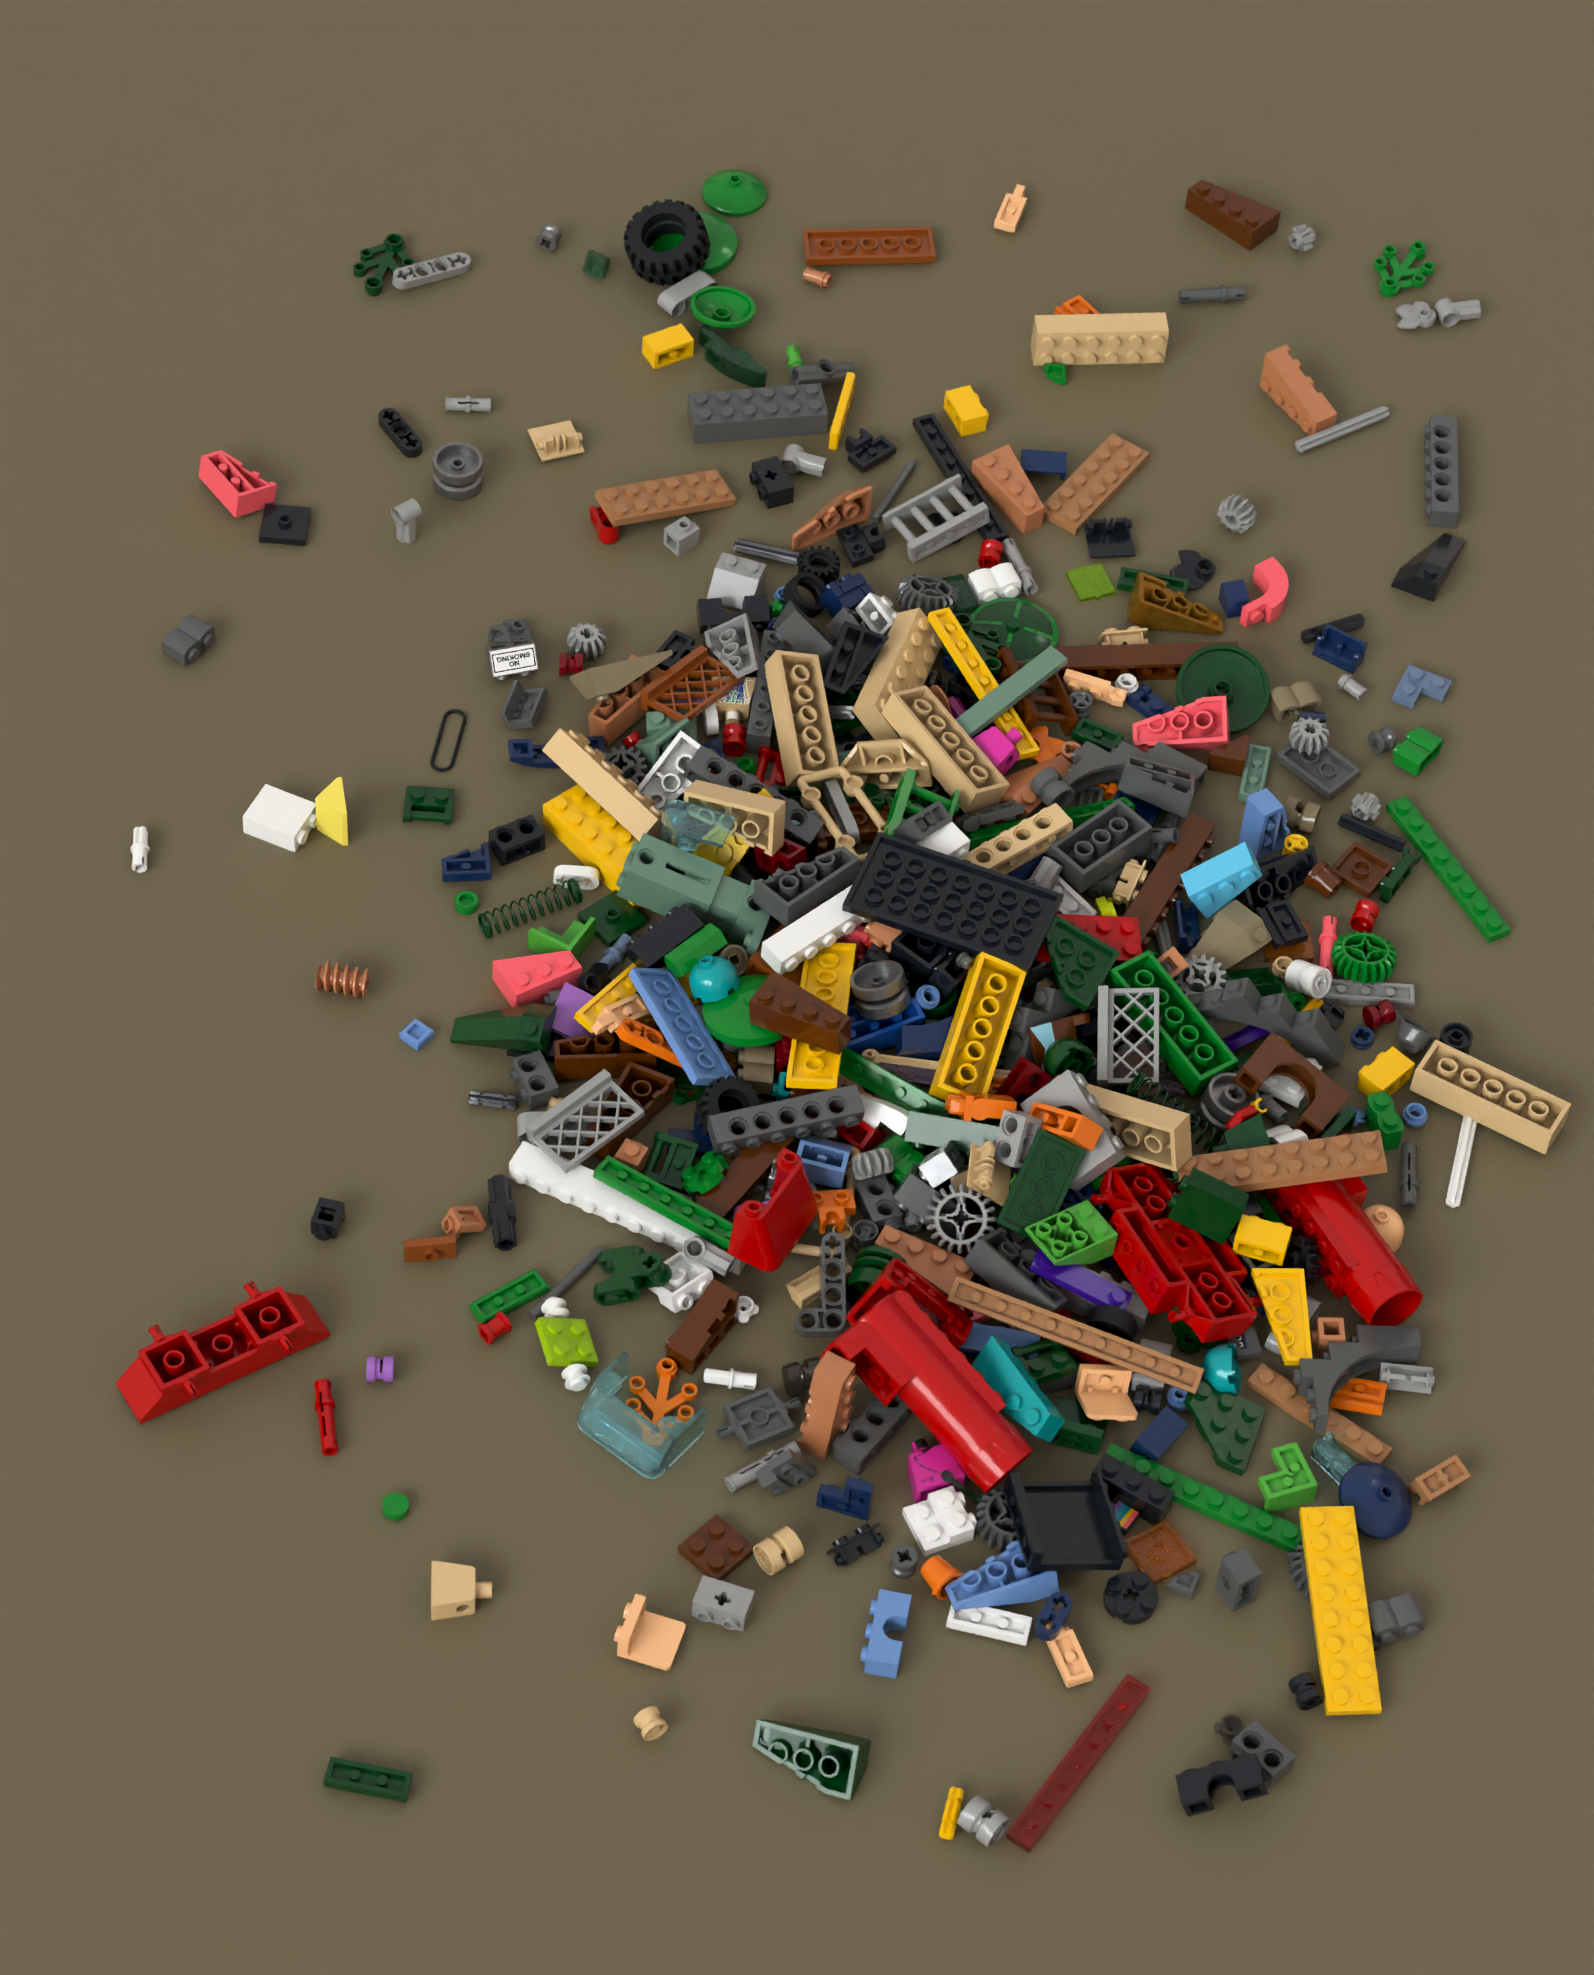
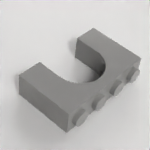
M1068 1069L1020 1103V1106L1024 1113L1027 1114L1034 1101L1067 1111H1080L1084 1116L1103 1128L1093 1151L1086 1150L1069 1187L1072 1190L1079 1191L1126 1156L1122 1150L1124 1148L1122 1141L1117 1135H1113L1110 1130L1112 1127L1111 1122L1099 1111L1098 1107L1100 1104L1097 1098L1088 1092L1086 1079L1082 1074H1077Z

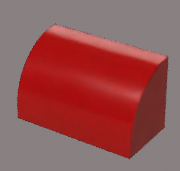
M864 1120L853 1127H846L845 1125L837 1127L838 1134L860 1152H867L873 1149L887 1134L881 1127L875 1129Z

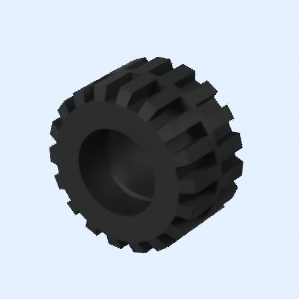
M722 1076L717 1081L713 1080L706 1087L695 1106L697 1108L695 1118H699L696 1124L698 1127L703 1128L701 1133L704 1136L709 1135L707 1129L709 1116L722 1113L718 1103H729L737 1110L762 1105L763 1099H758L759 1091H754L752 1089L754 1085L750 1082L747 1085L741 1077L735 1080L734 1076H728L727 1079ZM739 1129L731 1130L734 1134H743Z

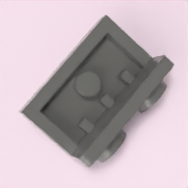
M519 680L513 682L501 709V717L510 730L535 728L548 697L545 687L524 689Z

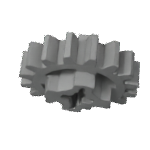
M1193 954L1191 961L1184 958L1189 966L1173 978L1186 996L1225 988L1226 971L1222 970V963L1215 964V957L1206 960L1205 954H1202L1201 959H1197V956ZM1188 974V977L1185 978L1186 982H1183L1185 975ZM1216 977V982L1212 987L1211 983L1214 982V978Z

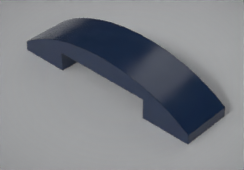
M603 736L586 737L591 742L589 746L594 750L597 748L602 753L605 752ZM532 739L508 740L510 761L535 768H560L542 751L545 745H532Z

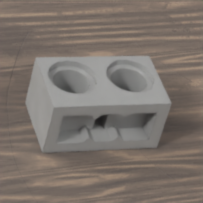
M1004 1109L994 1144L996 1153L993 1159L1013 1168H1020L1038 1129H1041L1043 1119L1022 1111Z

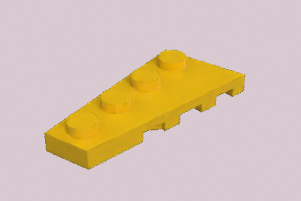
M766 788L757 793L758 795L773 798ZM716 827L689 850L692 854L725 867L723 875L729 877L751 846L745 844V840L735 835L732 837L726 835L722 829Z
M1252 1268L1251 1275L1284 1364L1287 1366H1298L1300 1358L1312 1359L1304 1268Z

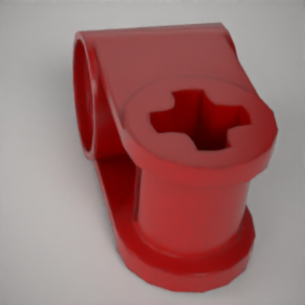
M591 505L589 507L590 519L596 529L599 540L604 544L616 543L619 540V526L613 527L601 506L595 507Z

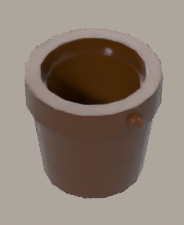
M1321 860L1310 870L1303 884L1325 898L1330 899L1338 892L1343 884V880L1329 867V864Z

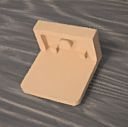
M1080 1364L1074 1392L1086 1416L1095 1421L1103 1419L1121 1422L1136 1420L1138 1413L1127 1394L1133 1371L1117 1365Z
M635 1594L633 1602H628L623 1614L625 1622L623 1626L618 1625L614 1641L618 1642L617 1656L662 1670H669L673 1664L686 1626L683 1622L645 1611L646 1597Z

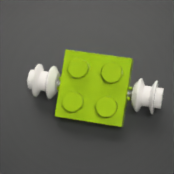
M551 1297L541 1306V1311L545 1316L538 1317L535 1322L548 1366L567 1367L562 1371V1378L566 1380L565 1387L569 1390L581 1391L586 1388L591 1380L590 1376L586 1374L587 1367L594 1368L599 1362L586 1320L568 1318L570 1313L565 1308L566 1301L562 1298Z

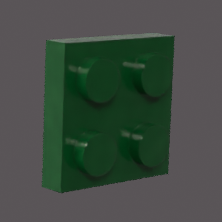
M1268 967L1226 971V981L1249 977L1261 996L1282 993V983Z

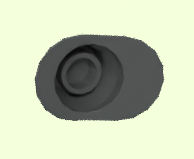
M1395 1010V1013L1401 1019L1397 1038L1400 1040L1403 1049L1416 1054L1418 1051L1425 1050L1433 1039L1438 1040L1412 1017L1402 1011Z

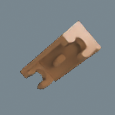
M1455 1454L1415 1478L1407 1489L1410 1495L1416 1492L1419 1494L1421 1500H1419L1418 1504L1423 1506L1469 1479L1471 1474Z

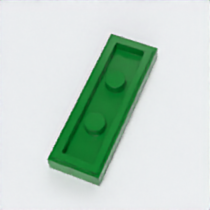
M534 1269L470 1303L469 1309L480 1323L485 1324L493 1319L499 1311L506 1316L548 1293L549 1285L537 1270Z

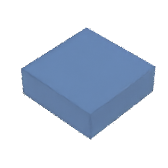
M416 1018L399 1033V1039L417 1051L435 1037V1031Z

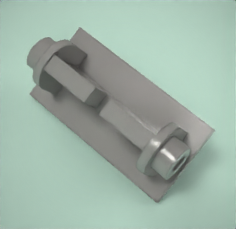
M1381 1362L1379 1382L1387 1383V1389L1431 1394V1388L1434 1385L1433 1368Z

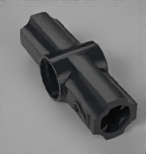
M503 1174L494 1175L488 1179L487 1184L489 1193V1222L493 1227L495 1248L501 1251H509L517 1246L515 1201L512 1200L510 1179Z

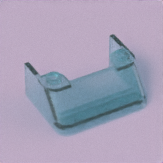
M669 799L662 809L661 840L685 851L697 850L700 842L722 848L735 821V816L681 800Z
M624 1350L596 1378L578 1413L577 1425L583 1433L643 1477L655 1479L660 1477L705 1432L706 1409L702 1406L686 1423L677 1417L666 1416L654 1425L616 1397L622 1389V1382L628 1377L629 1353Z

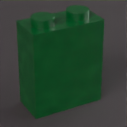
M1193 1167L1188 1176L1183 1175L1178 1185L1179 1192L1172 1193L1167 1206L1171 1207L1167 1218L1216 1242L1224 1244L1244 1212L1249 1194Z

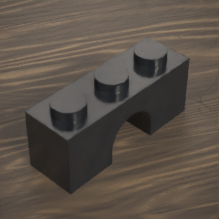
M768 595L744 596L742 603L743 611L739 614L727 613L722 606L721 598L698 599L696 609L699 634L744 613L748 615L757 632L764 631L770 623Z
M1105 1453L1092 1471L1090 1482H1092L1096 1470H1100L1103 1481H1106L1110 1501H1113L1117 1494L1127 1497L1133 1502L1136 1510L1141 1512L1140 1518L1159 1527L1172 1508L1175 1491Z
M1256 1753L1240 1754L1235 1759L1215 1761L1209 1766L1199 1769L1190 1768L1181 1774L1175 1775L1181 1804L1188 1817L1214 1810L1213 1795L1218 1788L1224 1785L1234 1786L1242 1802L1269 1794L1262 1764Z

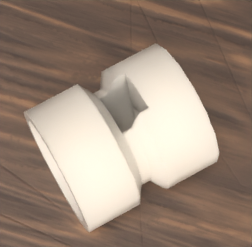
M1300 959L1294 960L1288 966L1285 973V984L1288 989L1304 993L1316 999H1320L1327 994L1332 982L1329 969Z

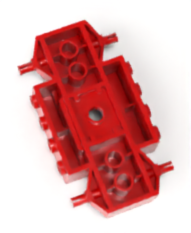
M1139 1163L1109 1168L1099 1187L1102 1194L1092 1195L1090 1202L1093 1203V1206L1106 1204L1114 1211L1113 1216L1108 1222L1118 1234L1112 1256L1151 1315L1171 1311L1168 1313L1170 1322L1185 1321L1202 1343L1243 1336L1246 1329H1249L1257 1316L1255 1307L1262 1306L1259 1295L1249 1297L1240 1287L1248 1271L1228 1242L1225 1241L1224 1244H1221L1167 1218L1171 1208L1167 1204L1172 1193L1179 1192V1181L1171 1182L1166 1178L1159 1166ZM1177 1305L1179 1311H1172V1309Z

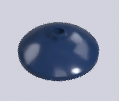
M1362 1462L1350 1468L1342 1477L1339 1485L1340 1506H1354L1356 1527L1359 1532L1375 1539H1388L1398 1535L1406 1528L1412 1514L1411 1496L1403 1480L1392 1469L1376 1462Z

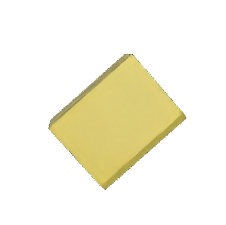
M337 777L315 798L316 830L346 846L348 845L347 810L342 777Z

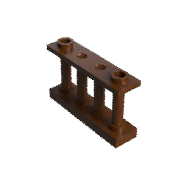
M1002 647L995 657L1002 664L1000 674L997 675L1000 684L1029 663L1016 661L1011 649L1007 647ZM1056 672L1037 687L1044 689L1047 696L1029 693L1013 706L1029 732L1037 721L1059 723L1064 735L1069 736L1079 722V717L1058 672ZM1035 704L1052 706L1054 713L1040 712Z

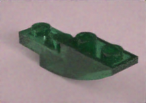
M707 324L699 327V344L705 349L704 360L719 372L737 382L754 388L766 387V370L740 346L732 349L730 344L719 337L718 333Z

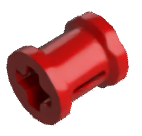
M500 1311L487 1323L477 1325L479 1335L488 1345L493 1344L494 1339L503 1333H510L512 1331L510 1321Z

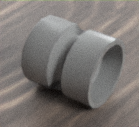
M977 1795L963 1809L957 1824L970 1834L975 1832L977 1840L986 1847L992 1848L1005 1834L1011 1819L998 1809L993 1811L992 1804L980 1795Z

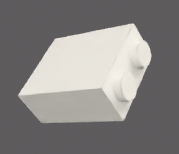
M265 784L242 817L243 832L296 852L298 847L306 842L309 831L316 827L315 803Z

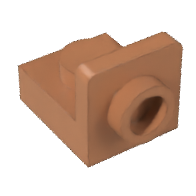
M477 1206L451 1207L441 1223L446 1235H455L456 1241L461 1233L483 1232L487 1226Z

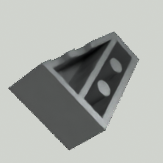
M1126 754L1119 776L1118 790L1186 818L1194 795L1195 772Z

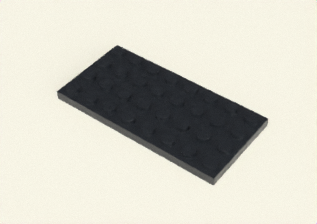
M878 832L845 898L842 910L953 949L968 952L974 956H977L980 952L987 953L1015 965L1025 971L1026 974H1030L1053 920L1063 902L1064 894Z

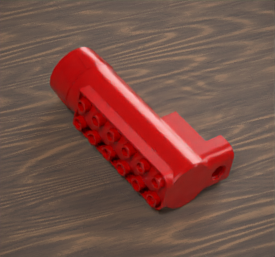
M1360 1177L1260 1190L1284 1224L1292 1227L1291 1234L1294 1237L1306 1236L1308 1239L1314 1240L1313 1245L1319 1246L1316 1253L1322 1255L1318 1260V1264H1321L1322 1268L1317 1271L1324 1279L1327 1288L1333 1292L1337 1299L1347 1296L1352 1307L1367 1325L1397 1326L1418 1309L1423 1299V1293L1406 1266L1396 1257L1362 1209L1368 1188Z
M896 1290L884 1297L855 1324L833 1340L821 1354L822 1359L828 1350L856 1364L855 1373L885 1407L899 1397L961 1467V1470L985 1494L1007 1477L1009 1471H1014L1034 1451L1017 1428L1000 1413L1006 1406L1001 1395L985 1382L983 1375L968 1363L966 1356L950 1343L948 1336L933 1324L930 1316L915 1304L912 1296L906 1291Z

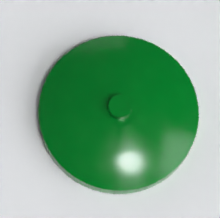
M698 211L704 221L710 240L709 257L707 260H704L705 265L701 270L708 275H712L728 267L734 260L737 253V235L732 226L724 219L711 213ZM676 233L665 234L652 243L651 250L656 252L672 250L683 241L685 236Z
M768 975L740 976L738 989L736 991L734 988L729 990L728 997L715 1002L703 1003V1021L713 1037L724 1043L740 1047L764 1046L782 1039L781 1034L750 1024L749 1000L768 978Z

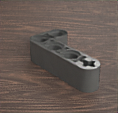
M830 1232L824 1235L819 1248L820 1308L803 1309L798 1313L795 1320V1330L802 1337H837L842 1333L846 1323L845 1243L840 1234ZM829 1242H832L834 1247H836L834 1257L829 1258L831 1254L830 1246H828ZM834 1267L839 1271V1275L831 1277L826 1273V1269ZM830 1292L836 1293L840 1300L830 1302L826 1298V1294ZM810 1318L814 1322V1326L805 1328L800 1320ZM836 1318L840 1322V1326L831 1328L826 1320Z

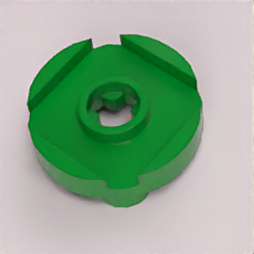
M714 1151L707 1152L699 1163L694 1167L686 1168L682 1172L681 1177L684 1179L682 1182L683 1189L691 1197L695 1196L693 1192L706 1193L724 1178L722 1171L724 1168L729 1169V1162L722 1154H715Z

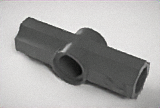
M823 358L817 364L792 366L790 369V380L793 385L821 383L822 388H826L829 383L844 382L847 372L855 373L856 375V367L853 362L833 363L831 360Z

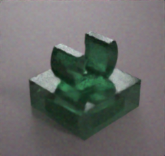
M590 250L588 251L582 271L600 280L604 279L611 258Z

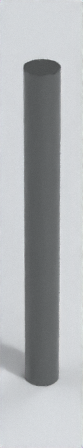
M910 459L872 515L871 521L873 523H879L882 515L886 512L917 464L914 460Z
M596 1247L528 1312L529 1316L536 1320L542 1314L541 1306L551 1297L559 1298L598 1260L599 1253L603 1250L600 1247Z

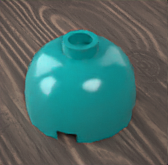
M704 956L694 965L689 974V985L694 999L701 998V1001L704 1003L724 999L729 996V990L734 988L736 991L740 985L734 965L723 957Z
M1234 1343L1222 1344L1210 1349L1204 1357V1364H1199V1367L1204 1369L1201 1380L1208 1382L1212 1388L1223 1393L1239 1396L1238 1392L1241 1391L1240 1364H1237V1360L1234 1359V1356H1239Z

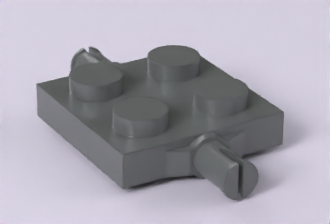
M769 1386L723 1405V1413L728 1419L729 1425L716 1429L717 1437L721 1440L734 1434L740 1439L746 1451L793 1433L795 1428L788 1416V1411L801 1407V1402L797 1396L783 1402Z

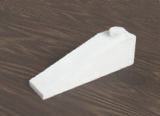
M680 731L639 784L640 788L638 791L643 795L647 794L656 802L654 806L659 810L679 797L692 784L691 781L683 777L686 766L701 745Z

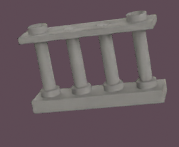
M959 473L898 507L888 510L882 515L885 532L896 528L908 541V558L913 564L990 522L988 506L984 502L973 506L962 494V481ZM952 496L965 510V512L955 517L942 503ZM934 507L947 522L935 527L923 512ZM915 517L927 533L915 537L904 523Z

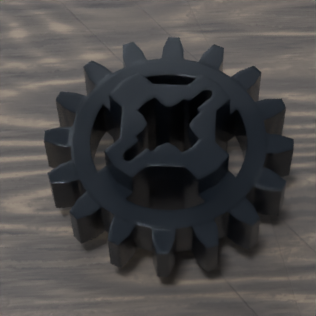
M1306 1236L1291 1237L1283 1266H1280V1268H1304L1306 1291H1309V1286H1315L1314 1278H1320L1317 1270L1322 1268V1265L1318 1264V1260L1322 1255L1316 1253L1319 1246L1313 1245V1239H1308Z

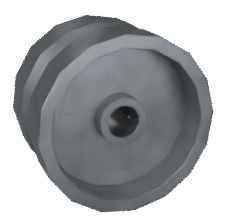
M452 442L441 446L435 451L433 456V484L435 490L440 495L448 499L463 500L475 496L481 490L483 485V458L476 447L468 443Z
M892 960L873 961L862 965L850 976V985L860 1016L872 1020L887 1019L898 1015L908 1007L911 997L908 986L905 983L906 977L903 967L899 963Z
M1226 1072L1214 1076L1196 1104V1114H1200V1121L1207 1119L1208 1127L1211 1125L1216 1126V1133L1219 1131L1225 1132L1226 1123L1236 1111L1260 1098L1258 1091L1251 1095L1233 1081L1237 1075L1235 1073ZM1206 1121L1202 1122L1204 1127H1206ZM1214 1127L1210 1128L1209 1131L1213 1133Z

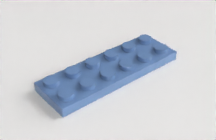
M632 968L628 976L693 1085H709L713 1080L717 1081L722 1076L725 1079L728 1076H734L736 1080L735 1074L672 971L668 968Z

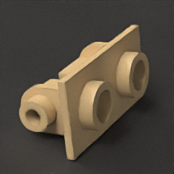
M1132 626L1127 628V630H1118L1117 628L1106 629L1102 632L1098 641L1101 642V645H1123V643H1126V645L1148 644V639L1144 638L1148 628Z
M1134 859L1126 862L1120 879L1128 881V883L1118 881L1112 893V901L1115 904H1126L1125 911L1128 910L1130 904L1139 893L1137 890L1139 884L1144 885L1149 872L1145 870L1146 860H1144L1142 866Z

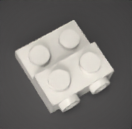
M1307 1058L1310 1063L1322 1071L1323 1066L1319 1065L1314 1058ZM1271 1076L1258 1088L1296 1108H1299L1306 1098L1302 1087L1296 1081L1286 1076Z
M680 1251L664 1261L672 1270V1277L669 1282L661 1287L648 1288L658 1295L662 1305L674 1313L691 1308L693 1302L701 1297L714 1278L712 1270L695 1260L688 1259Z
M953 1485L929 1493L927 1500L904 1507L902 1510V1515L924 1557L973 1540L977 1524L973 1513L967 1514L964 1508L966 1506L965 1498L961 1491H955Z

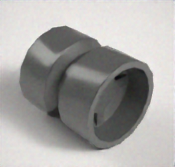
M1054 767L1042 769L1034 776L1030 784L1031 789L1042 799L1047 807L1057 803L1063 810L1072 802L1075 796L1073 788L1063 780Z

